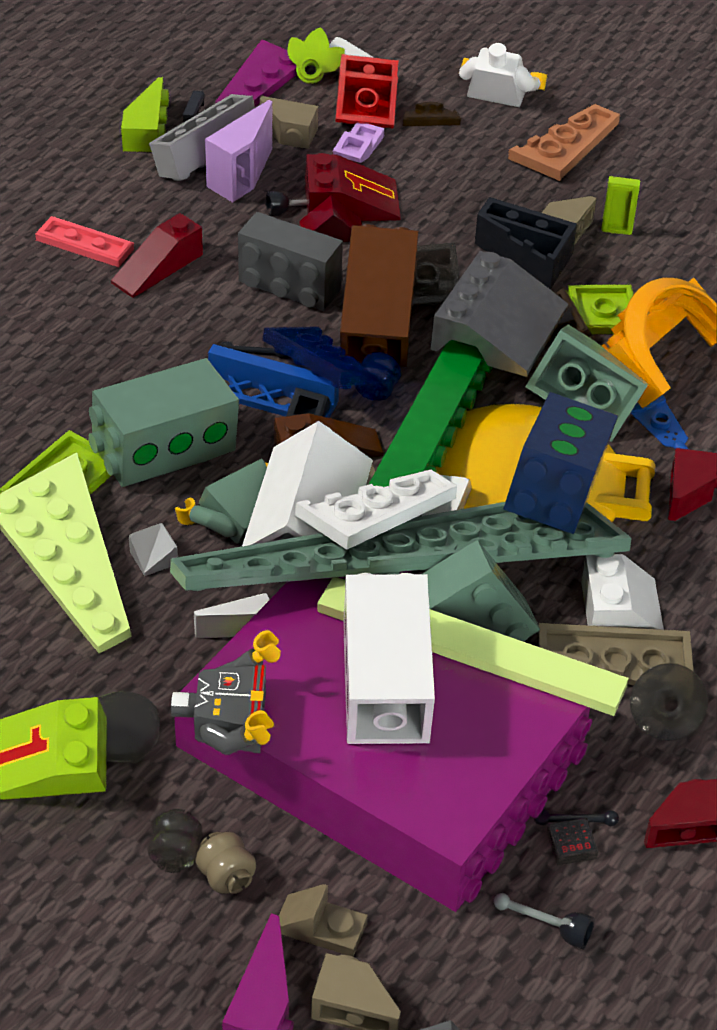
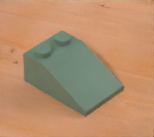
M568 324L557 334L527 383L526 388L545 400L549 392L618 415L610 438V442H612L649 384L597 342Z

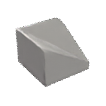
M163 523L129 535L130 553L144 576L169 568L171 558L178 557L177 546Z

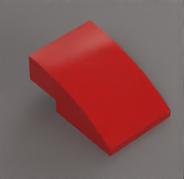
M341 54L335 122L348 124L366 123L394 129L398 60Z

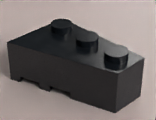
M489 197L477 214L475 244L487 252H494L501 257L511 259L551 290L573 254L577 224Z

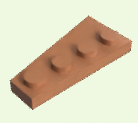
M594 104L569 117L568 123L564 125L556 124L550 127L548 134L542 137L535 135L527 140V145L521 148L516 145L509 149L508 159L560 181L619 124L620 114Z

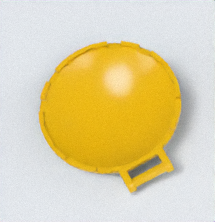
M499 404L467 411L463 427L457 428L453 447H447V454L442 468L436 467V473L439 475L470 479L472 488L464 509L506 502L523 446L542 407L523 404ZM608 444L587 503L611 522L614 521L615 517L640 521L650 520L652 506L649 503L651 478L655 475L656 465L654 461L649 458L616 454ZM626 476L637 477L635 499L624 498Z

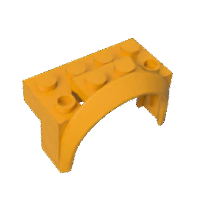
M694 277L690 281L677 278L652 280L639 288L630 299L627 308L617 315L621 321L611 329L614 335L606 342L609 347L605 344L601 346L649 384L638 400V404L644 408L671 388L655 363L649 349L685 317L710 347L714 346L717 343V303L705 292Z

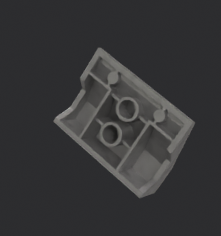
M479 251L434 315L431 350L438 351L452 339L476 346L488 366L527 377L566 313L568 303L511 259L501 257L494 252Z

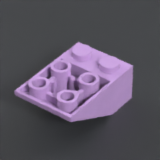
M270 100L205 139L206 186L231 202L236 201L255 188L272 151V101Z

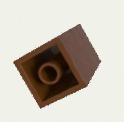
M364 224L362 226L352 225L340 328L341 361L407 367L417 269L418 231L410 230L406 227L391 229L379 228L371 224Z

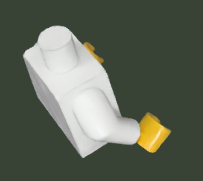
M494 43L489 48H482L478 57L464 58L459 70L462 79L468 80L471 78L467 97L520 107L525 92L538 89L545 91L547 75L538 72L530 73L523 66L521 56L506 52V47L501 43Z

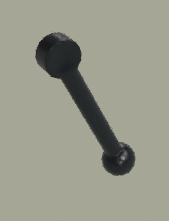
M228 341L220 344L222 347L245 353L276 355L281 359L286 358L289 353L288 348L283 345L277 348L235 346Z
M543 809L540 815L534 818L535 823L541 826L547 825L549 822H575L582 820L586 822H604L607 826H615L619 821L618 814L612 810L604 814H549L547 810Z

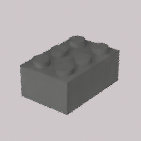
M256 212L238 232L239 282L245 283L249 287L268 291L278 297H285L302 303L306 307H314L324 311L341 290L343 240Z

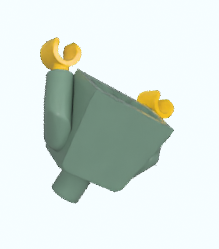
M261 458L205 487L199 500L200 505H196L193 498H187L185 500L186 509L175 507L178 521L183 525L197 523L225 537H230L237 544L243 542L268 463L264 462Z

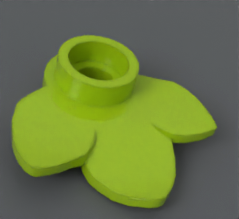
M320 27L311 32L304 42L298 38L291 37L287 49L289 59L297 66V76L302 82L309 84L319 82L325 73L336 71L340 67L341 54H345V49L342 47L329 48L326 33ZM309 65L316 68V72L312 75L305 72V68Z

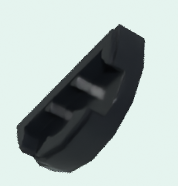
M193 90L183 113V123L199 114L201 106H204V91Z

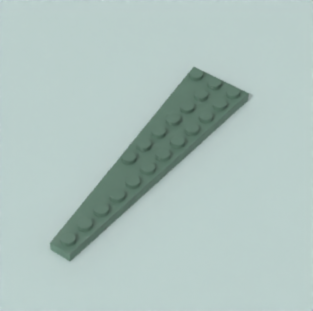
M505 502L415 517L347 550L324 534L318 533L171 558L170 573L185 591H201L209 588L344 577L361 573L398 575L400 571H426L476 540L481 543L496 563L592 554L608 558L612 557L615 552L630 551L632 538L588 503H586L575 533L571 534L503 510Z

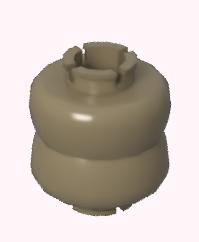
M215 832L210 834L209 839L205 838L201 842L200 849L197 852L195 861L198 869L207 876L210 887L218 893L235 894L243 891L242 886L247 888L250 885L257 867L254 856L245 849L241 837L233 832Z

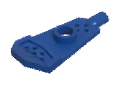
M661 395L644 408L638 402L636 403L631 414L665 447L688 449L685 445L688 437L668 407L664 395ZM656 418H664L666 422H659Z

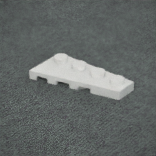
M427 470L390 479L389 486L387 487L370 484L358 487V494L342 497L337 492L325 495L324 502L311 505L309 500L296 502L295 516L347 550L455 499L457 485L433 470Z

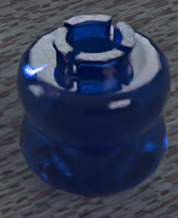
M384 352L369 353L363 358L361 367L355 372L353 378L354 386L364 398L379 401L385 400L392 394L394 385L398 383L401 369L398 362L392 356Z

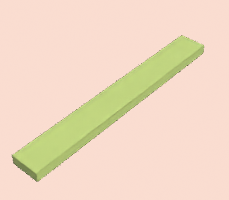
M338 577L331 579L318 601L317 612L342 621L344 620V579ZM429 609L433 653L603 713L615 715L627 688L629 678Z

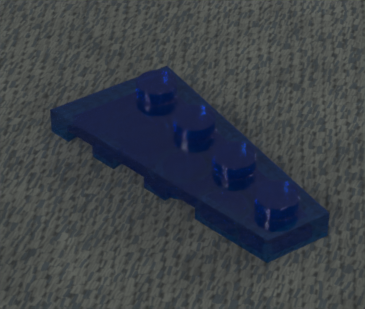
M264 328L262 340L273 346L275 352L288 355L293 358L295 364L310 368L312 374L330 380L332 386L339 389H351L352 385H366L369 371L353 357L345 356V350L341 346H332L333 339L328 335H322L321 328Z

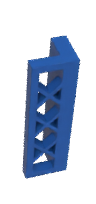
M215 344L212 345L208 352V360L220 376L230 383L229 387L239 399V404L286 417L290 403L280 405L275 403L273 398L285 396L292 399L295 389L300 388L328 396L331 406L325 417L330 418L339 402V378ZM253 387L259 389L262 394L251 397L244 395L241 390Z

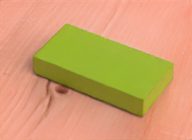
M609 176L601 231L626 235L632 234L640 180Z

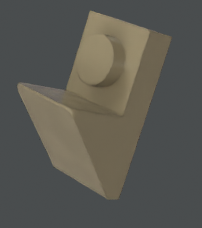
M326 884L288 894L279 914L282 935L353 957L368 918L366 914L328 903V885Z

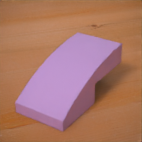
M356 123L351 132L345 131L333 149V154L359 163L365 161L383 139L384 128L366 123Z

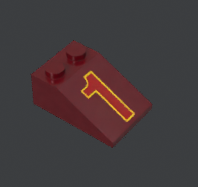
M306 154L305 190L307 214L331 195L361 218V221L400 220L396 179L337 154Z

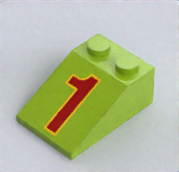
M98 697L57 700L0 719V800L106 791L107 717Z

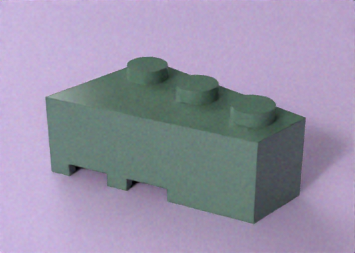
M478 540L420 574H427L429 609L523 642L540 630L525 597Z

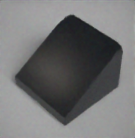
M296 388L286 416L309 413L325 417L330 409L331 401L328 396Z

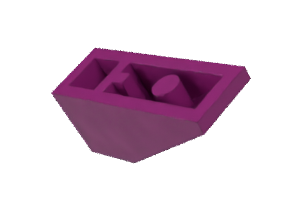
M271 913L222 1021V1030H293L294 1021L289 1020V998L278 915Z

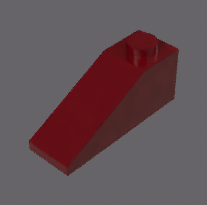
M181 213L160 224L112 278L111 284L134 298L203 255L202 226Z

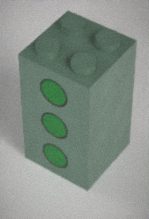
M207 358L92 391V406L89 407L92 433H89V443L93 452L99 453L104 460L108 474L114 475L121 487H125L234 451L236 449L239 399Z

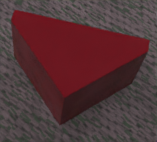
M330 195L299 221V225L343 240V242H350L352 225L362 226L361 218Z

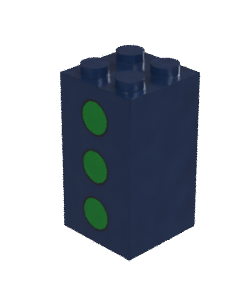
M549 392L523 446L503 510L574 534L598 476L618 415Z

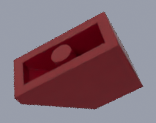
M675 448L671 468L668 520L676 521L712 501L714 488L717 489V453Z
M693 779L688 782H679L649 819L644 840L646 848L717 842V779Z

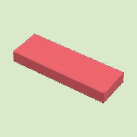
M53 216L35 233L36 241L116 267H120L134 250V243Z

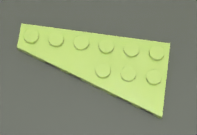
M75 453L0 493V530L96 651L101 653L132 637L78 454Z

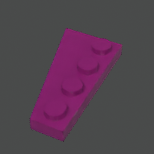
M261 40L217 98L215 104L231 94L252 96L256 107L260 104L261 96L269 97L296 76L297 66L289 59L286 49Z

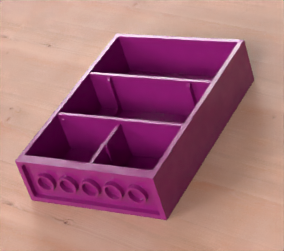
M344 576V577H338V578H341V579L346 580V576ZM332 578L286 582L201 670L215 669L236 660L248 650L254 649L253 641L262 631L269 630L279 639V643L276 645L281 651L279 660L274 663H268L265 659L263 660V665H266L264 711L274 722L273 728L266 729L271 735L269 742L261 745L260 753L239 750L230 755H224L209 745L198 742L195 739L194 718L175 717L176 746L456 912L464 901L471 903L476 898L481 889V879L487 872L494 874L504 858V849L508 844L515 846L520 841L526 828L525 822L530 816L537 818L546 804V795L551 789L558 791L566 779L568 773L566 769L571 763L578 765L584 757L588 747L584 739L592 725V719L588 718L590 708L432 652L435 701L430 743L347 744L344 623L342 620L317 612L318 601ZM199 673L180 692L197 693Z

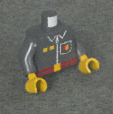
M269 630L262 631L253 641L254 649L248 650L236 660L220 667L201 671L198 678L197 693L173 692L171 716L194 718L195 739L198 742L209 745L224 755H230L239 750L260 753L261 745L267 744L270 740L271 735L266 729L273 728L274 722L264 711L266 665H263V660L265 659L268 663H274L279 660L281 651L276 646L279 643V639Z

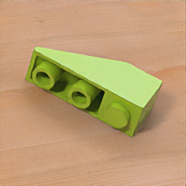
M158 77L123 111L121 127L123 151L152 152L149 143L166 133L165 124H167V107H169V89H163V77Z

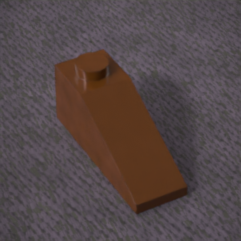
M309 413L274 418V447L320 421L351 445L357 447L369 458L383 456V450L376 429Z

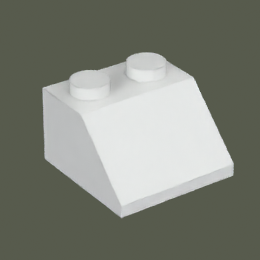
M594 554L586 555L581 583L588 626L664 630L655 579L623 554H614L608 558L598 557Z

